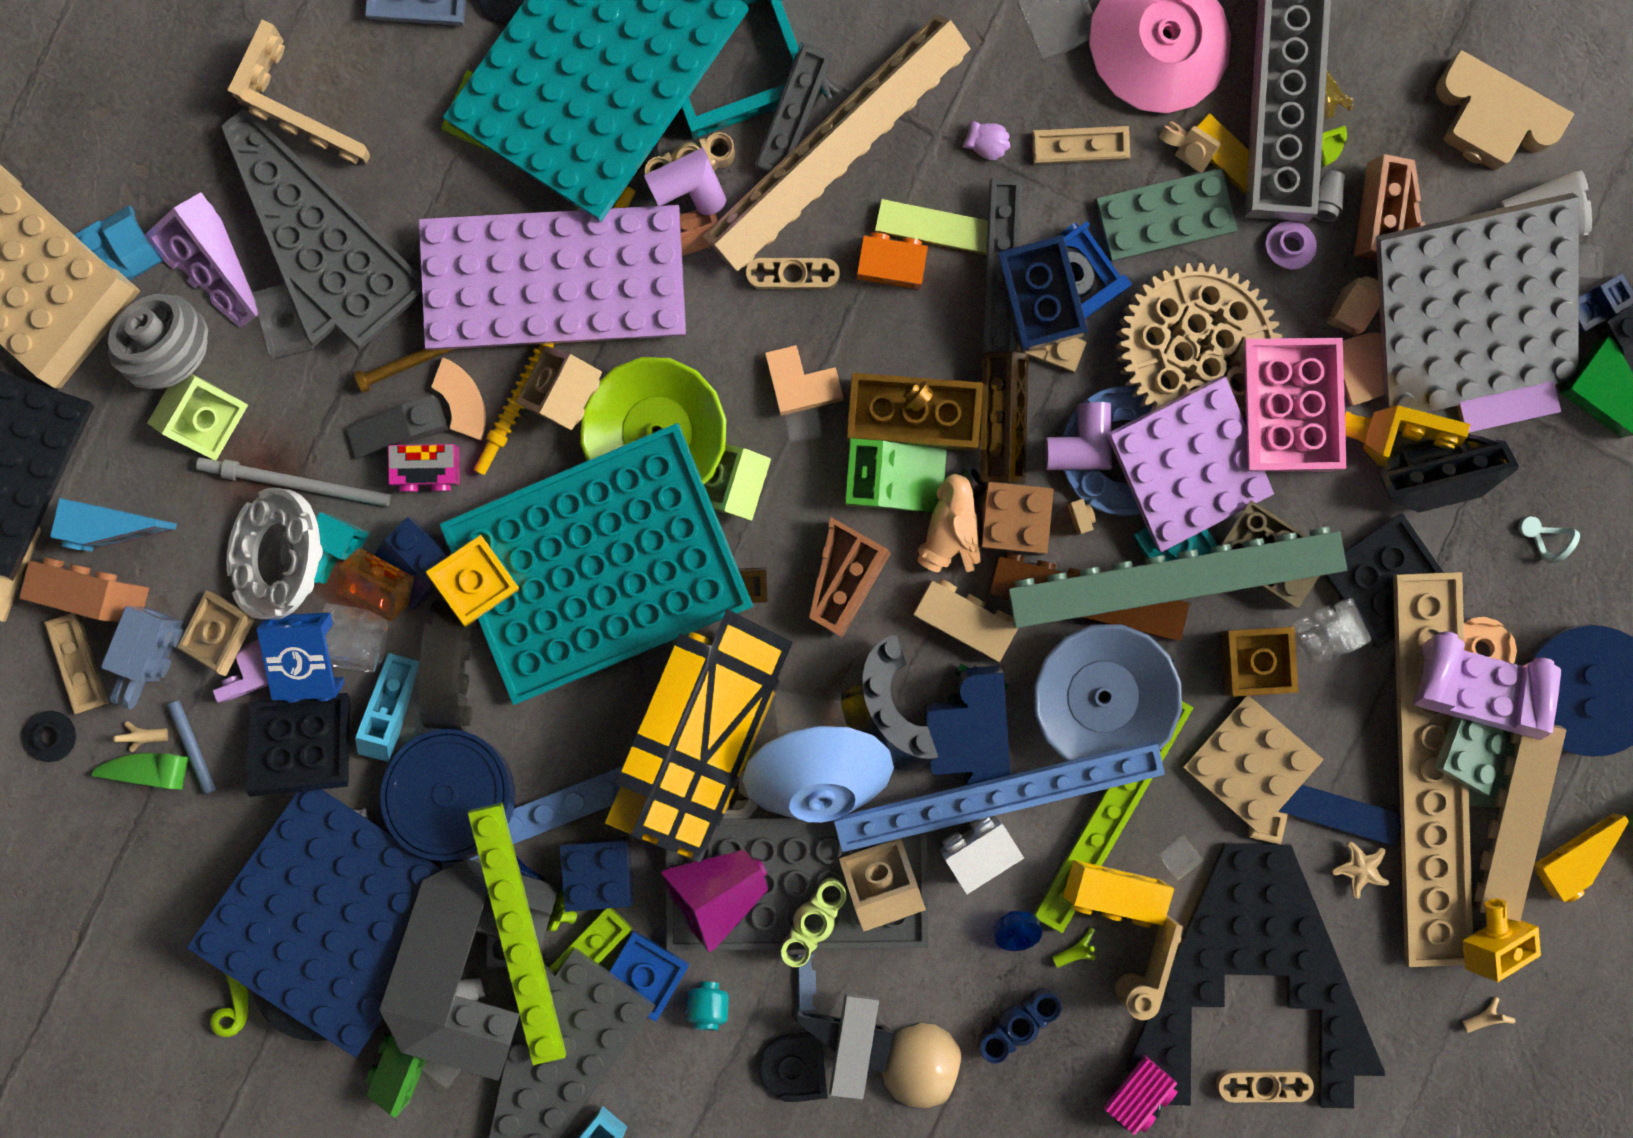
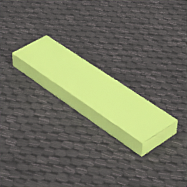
M882 199L875 233H883L899 238H913L924 243L986 255L988 220Z

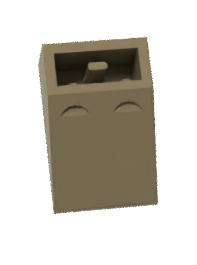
M1250 500L1221 545L1230 544L1231 550L1244 548V541L1263 538L1264 544L1277 542L1276 536L1296 532L1297 539L1307 536ZM1319 576L1257 587L1289 609H1298Z

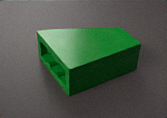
M1606 337L1596 341L1578 366L1577 379L1567 381L1559 393L1619 437L1633 436V372L1615 340L1611 337Z

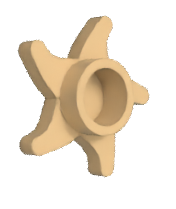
M1348 841L1347 847L1350 849V858L1346 863L1333 868L1331 871L1333 875L1344 874L1351 878L1352 895L1357 899L1361 897V889L1368 882L1383 886L1389 884V881L1382 878L1377 870L1385 854V849L1378 848L1373 854L1365 855L1355 843Z

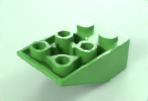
M851 438L845 506L933 513L939 501L937 490L945 477L947 449Z

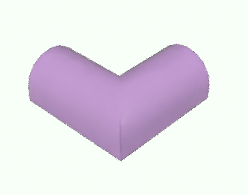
M703 147L644 175L658 206L666 204L686 193H689L696 210L700 214L712 215L719 212L725 206L726 196Z
M1090 402L1078 404V437L1045 438L1046 470H1111L1112 447L1107 433L1111 432V403Z

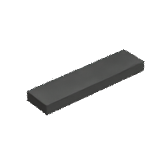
M801 41L755 159L754 165L770 172L798 145L833 56L832 53Z

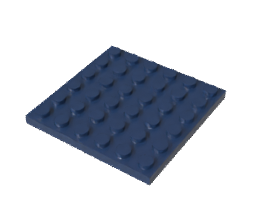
M324 790L297 792L189 943L187 949L356 1058L383 1019L380 1006L422 880L443 869L428 859L406 850L392 835Z

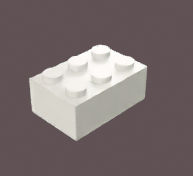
M995 816L974 820L969 824L972 829L962 835L959 832H955L942 841L944 846L939 849L966 894H969L1024 859L1004 825Z

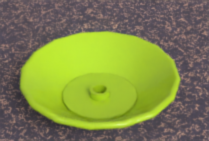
M640 357L614 367L600 380L597 391L589 397L584 407L585 411L581 419L580 444L586 461L650 435L656 426L664 429L678 423L703 484H705L713 477L725 451L726 417L717 392L697 370L672 358Z

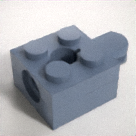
M125 607L101 668L119 675L110 696V702L117 705L122 703L124 708L131 710L136 706L145 682L160 681V678L167 674L171 665V660L168 658L172 648L179 644L183 635V629H181L183 620L150 607Z

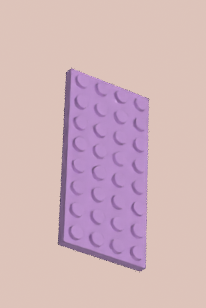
M679 205L610 209L602 222L583 210L419 219L425 349L427 350L686 336Z

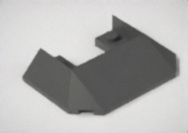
M467 859L458 861L422 880L380 1006V1012L401 1053L499 1081L520 1014L456 996L475 933L478 932L500 939L481 863ZM521 875L540 948L559 886Z

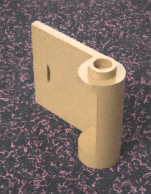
M1168 915L1166 916L1164 926H1159L1145 976L1127 973L1122 975L1115 985V994L1118 1000L1133 1017L1139 1020L1151 1019L1158 1013L1177 946L1181 942L1183 926Z

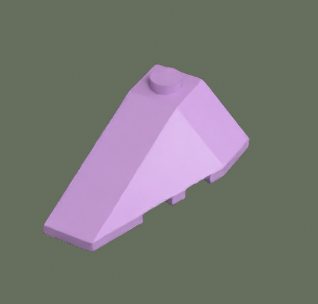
M201 192L174 207L145 234L164 262L172 269L178 266L189 276L187 282L195 289L199 286L210 295L211 303L239 328H242L260 314L223 222L215 212L214 207Z

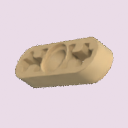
M756 258L746 268L749 284L761 290H828L838 283L840 275L838 265L828 258ZM774 265H780L778 270L780 283H774V276H764V281L758 282L757 276L751 275L752 272L758 270V266H764L766 272H775ZM791 265L798 266L802 270L801 279L795 283L788 282L783 276L784 270ZM806 265H812L811 272H821L822 266H828L829 272H834V276H830L828 282H822L821 276H811L812 283H806Z
M1228 1069L1221 1072L1216 1079L1218 1093L1226 1101L1233 1103L1303 1102L1311 1097L1314 1090L1312 1079L1299 1069ZM1246 1077H1249L1248 1087L1251 1094H1247L1248 1091L1245 1087L1234 1088V1093L1230 1094L1227 1088H1224V1084H1230V1078H1234L1238 1084H1247ZM1262 1077H1269L1273 1081V1088L1268 1094H1260L1256 1090V1083ZM1279 1077H1282L1281 1081L1284 1084H1294L1296 1078L1299 1077V1080L1305 1083V1086L1299 1088V1093H1295L1291 1087H1281Z

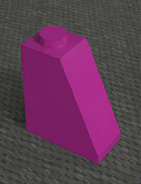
M745 850L705 859L701 862L697 861L669 868L661 872L668 894L674 904H678L682 914L687 919L686 924L708 953L715 950L768 891L764 878L767 875V871L758 858L753 860Z

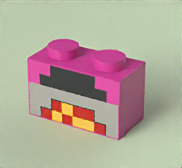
M455 444L388 445L389 485L399 487V492H418V486H431L432 492L451 491V486H460L459 447Z

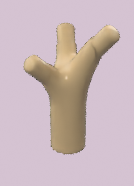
M127 721L124 726L131 733L113 736L112 738L113 742H133L128 749L130 752H134L144 743L168 741L167 728L141 729Z
M1493 997L1490 1006L1484 1012L1465 1019L1462 1023L1466 1032L1470 1033L1493 1024H1514L1515 1018L1505 1016L1504 1014H1497L1496 1008L1499 998Z

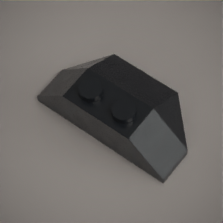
M1468 434L1461 447L1454 446L1453 450L1435 446V440H1427L1399 447L1390 457L1385 467L1379 472V478L1391 502L1420 513L1483 497L1516 472L1519 465L1506 441L1498 439L1493 441L1482 436Z

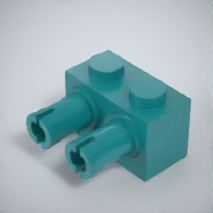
M319 512L315 518L323 553L318 562L314 583L326 584L338 559L356 561L359 549H362L369 532L335 515Z

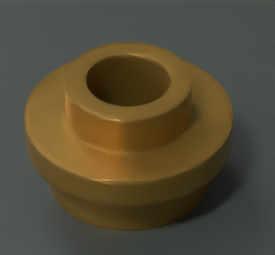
M923 381L920 384L914 382L903 395L906 399L904 406L907 409L912 408L916 412L920 411L934 393L929 388L930 384L927 381Z

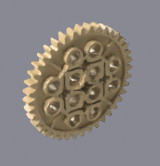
M1187 263L1181 269L1178 266H1174L1169 270V273L1166 270L1158 274V278L1152 277L1147 281L1148 285L1144 284L1138 289L1140 294L1136 293L1130 298L1133 305L1129 304L1124 308L1128 316H1124L1119 321L1126 328L1119 330L1117 336L1125 339V341L1118 343L1116 348L1125 351V354L1117 358L1118 362L1127 364L1120 373L1130 374L1131 378L1125 385L1136 386L1137 389L1133 392L1132 397L1140 395L1144 397L1140 404L1142 408L1151 404V411L1189 391L1220 376H1224L1227 378L1242 417L1246 419L1244 340L1282 338V334L1273 333L1272 330L1279 325V322H1270L1268 319L1273 315L1274 310L1264 311L1263 309L1268 300L1261 299L1258 301L1256 299L1260 291L1258 288L1249 292L1247 289L1250 281L1246 280L1239 284L1238 273L1228 278V270L1225 267L1216 274L1215 264L1210 265L1205 270L1203 263H1198L1194 266V269L1190 263ZM1202 292H1205L1209 295V297L1211 298V305L1206 304L1203 301L1201 295ZM1160 304L1168 307L1170 311L1169 317L1161 313ZM1230 307L1237 311L1238 320H1235L1230 315ZM1212 314L1216 316L1214 321L1217 323V325L1215 326L1211 324L1213 318L1210 317V315ZM1188 320H1193L1196 323L1197 333L1190 330ZM1174 325L1173 334L1176 337L1170 340L1171 331L1168 328ZM1147 332L1155 336L1156 346L1151 345L1147 341ZM1216 335L1224 339L1225 348L1217 344ZM1175 347L1181 349L1184 353V361L1176 358L1174 353ZM1228 356H1230V357H1229V359H1230V360H1229V365H1230L1232 368L1226 370V369H1227V368H1226V366H1227V361L1224 360V359L1227 358ZM1203 362L1211 367V376L1204 373ZM1184 370H1187V371H1188V376H1187V377H1188L1189 379H1191V380L1188 381V382H1186V381L1184 380V379H1185V376H1186V375L1183 373ZM1161 375L1166 376L1170 380V389H1166L1161 384ZM1231 378L1238 381L1240 386L1239 392L1232 388Z

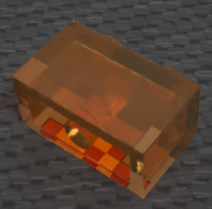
M359 547L340 564L336 593L392 622L410 603L414 577Z

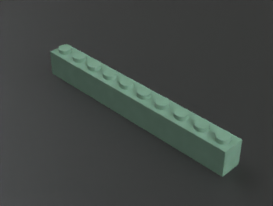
M1329 527L1309 530L1310 536L1297 539L1295 532L1276 536L1277 542L1264 544L1263 538L1244 541V548L1231 550L1230 544L1210 547L1211 554L1198 556L1197 550L1177 553V560L1165 561L1164 555L1146 558V565L1133 567L1132 561L1112 564L1113 571L1100 573L1099 567L1079 570L1080 577L1067 579L1066 573L1048 575L1047 582L1034 584V578L1014 581L1015 588L1008 589L1014 628L1347 571L1340 531L1330 533Z

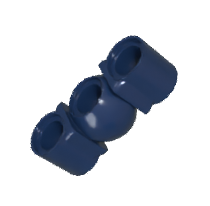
M1039 988L1035 990L1030 998L1022 1001L1023 1004L1007 1008L1002 1013L999 1024L996 1021L991 1028L984 1030L979 1035L978 1047L986 1061L993 1064L1003 1062L1009 1053L1017 1050L1015 1046H1025L1032 1043L1038 1036L1040 1026L1044 1029L1048 1023L1057 1020L1061 1014L1062 1005L1057 995L1051 989ZM1043 998H1051L1053 1000V1007L1048 1012L1037 1010L1038 1002ZM1018 1018L1026 1019L1028 1025L1024 1031L1017 1033L1011 1030L1014 1020ZM990 1039H1000L1002 1047L999 1051L991 1053L985 1049L986 1043Z

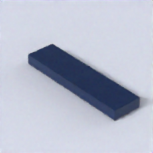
M1303 784L1279 810V812L1392 846H1396L1401 828L1399 813Z

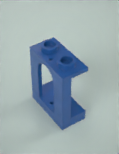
M1088 221L1081 226H1078L1075 222L1060 233L1064 237L1066 247L1076 248L1088 258L1095 273L1105 285L1104 289L1081 304L1085 319L1127 291L1132 285L1125 274L1119 275L1087 230L1090 226Z

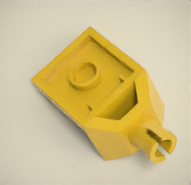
M1399 405L1376 411L1372 418L1351 414V412L1347 411L1345 414V436L1363 442V449L1379 466L1385 467L1390 457L1397 431H1401V436L1404 438L1421 441L1423 437L1435 440V446L1453 450L1454 446L1461 447L1468 436L1471 426L1468 423Z

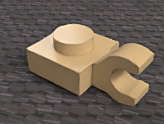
M1172 121L1168 126L1164 127L1159 136L1165 143L1179 147L1175 156L1200 173L1205 170L1221 145L1219 141L1196 126L1191 128L1188 133Z

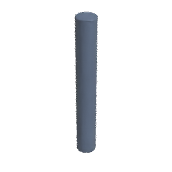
M180 700L168 704L167 707L203 794L206 795L216 791Z

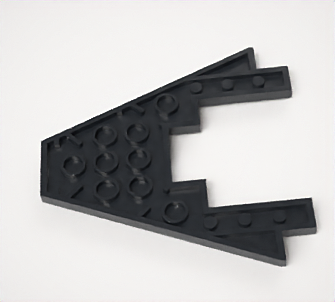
M1224 842L1183 933L1181 942L1177 947L1160 1009L1153 1018L1145 1020L1127 1060L1126 1070L1131 1072L1143 1056L1146 1055L1177 1082L1173 1089L1178 1093L1168 1105L1191 1106L1192 1007H1225V975L1287 976V1007L1290 1009H1319L1318 1105L1321 1108L1354 1109V1076H1385V1070L1293 847L1288 843Z

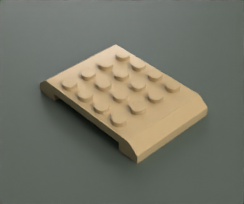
M0 165V344L37 378L54 388L61 389L112 327L116 318L138 295L140 290L117 269L110 268L22 189L20 187L22 184Z

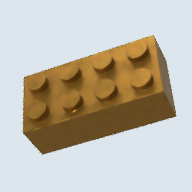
M852 372L847 442H850L851 438L949 450L976 451L979 444L983 383ZM923 381H927L930 384L929 388L934 392L931 399L918 412L912 408L907 409L904 406L906 399L903 397L906 390L914 382L920 384Z

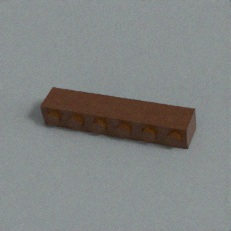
M1006 552L1005 557L999 556L996 558L987 595L1009 600L1008 589L1015 588L1014 581L1034 578V584L1047 582L1048 575L1065 572L1055 570L1056 564L1037 560L1036 565L1023 562L1024 556ZM1068 568V573H1066L1067 579L1080 577L1079 569ZM1176 600L1079 618L1103 624H1122L1148 635L1181 641L1190 603Z

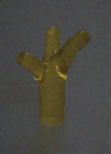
M1327 70L1325 88L1329 99L1327 116L1333 118L1337 104L1342 105L1349 111L1352 110L1353 105L1351 103L1353 98L1341 91Z

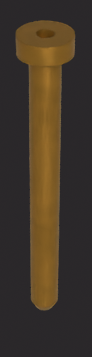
M423 348L367 373H364L362 369L356 371L354 376L362 393L370 391V385L454 349L427 350Z

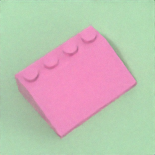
M1343 338L1245 339L1248 471L1335 472L1346 469Z

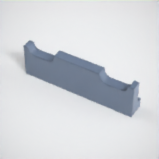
M814 954L810 955L809 961L805 965L797 967L798 1010L801 1011L816 1010V1007L812 1005V995L816 993V970H812L811 959L814 957Z

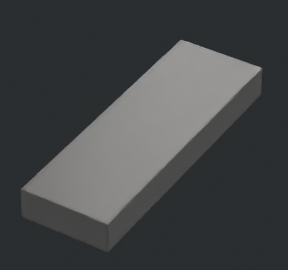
M844 995L829 1088L831 1096L855 1099L864 1098L879 1005L877 998Z

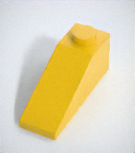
M1615 813L1610 814L1534 863L1533 869L1552 898L1562 902H1572L1584 895L1585 892L1583 890L1593 884L1629 821L1626 816Z

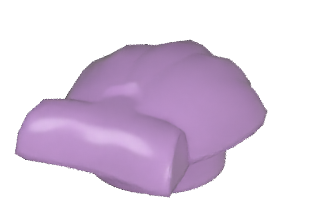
M971 120L963 148L973 149L977 154L988 160H996L999 157H1003L1005 151L1010 148V142L1008 141L1010 136L1006 132L1005 127L999 124H979Z

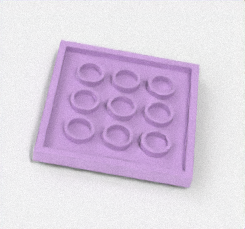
M1220 376L1107 433L1157 551L1163 552L1244 510L1250 500L1258 503L1274 494L1265 471H1248L1247 427L1227 378L1224 376Z

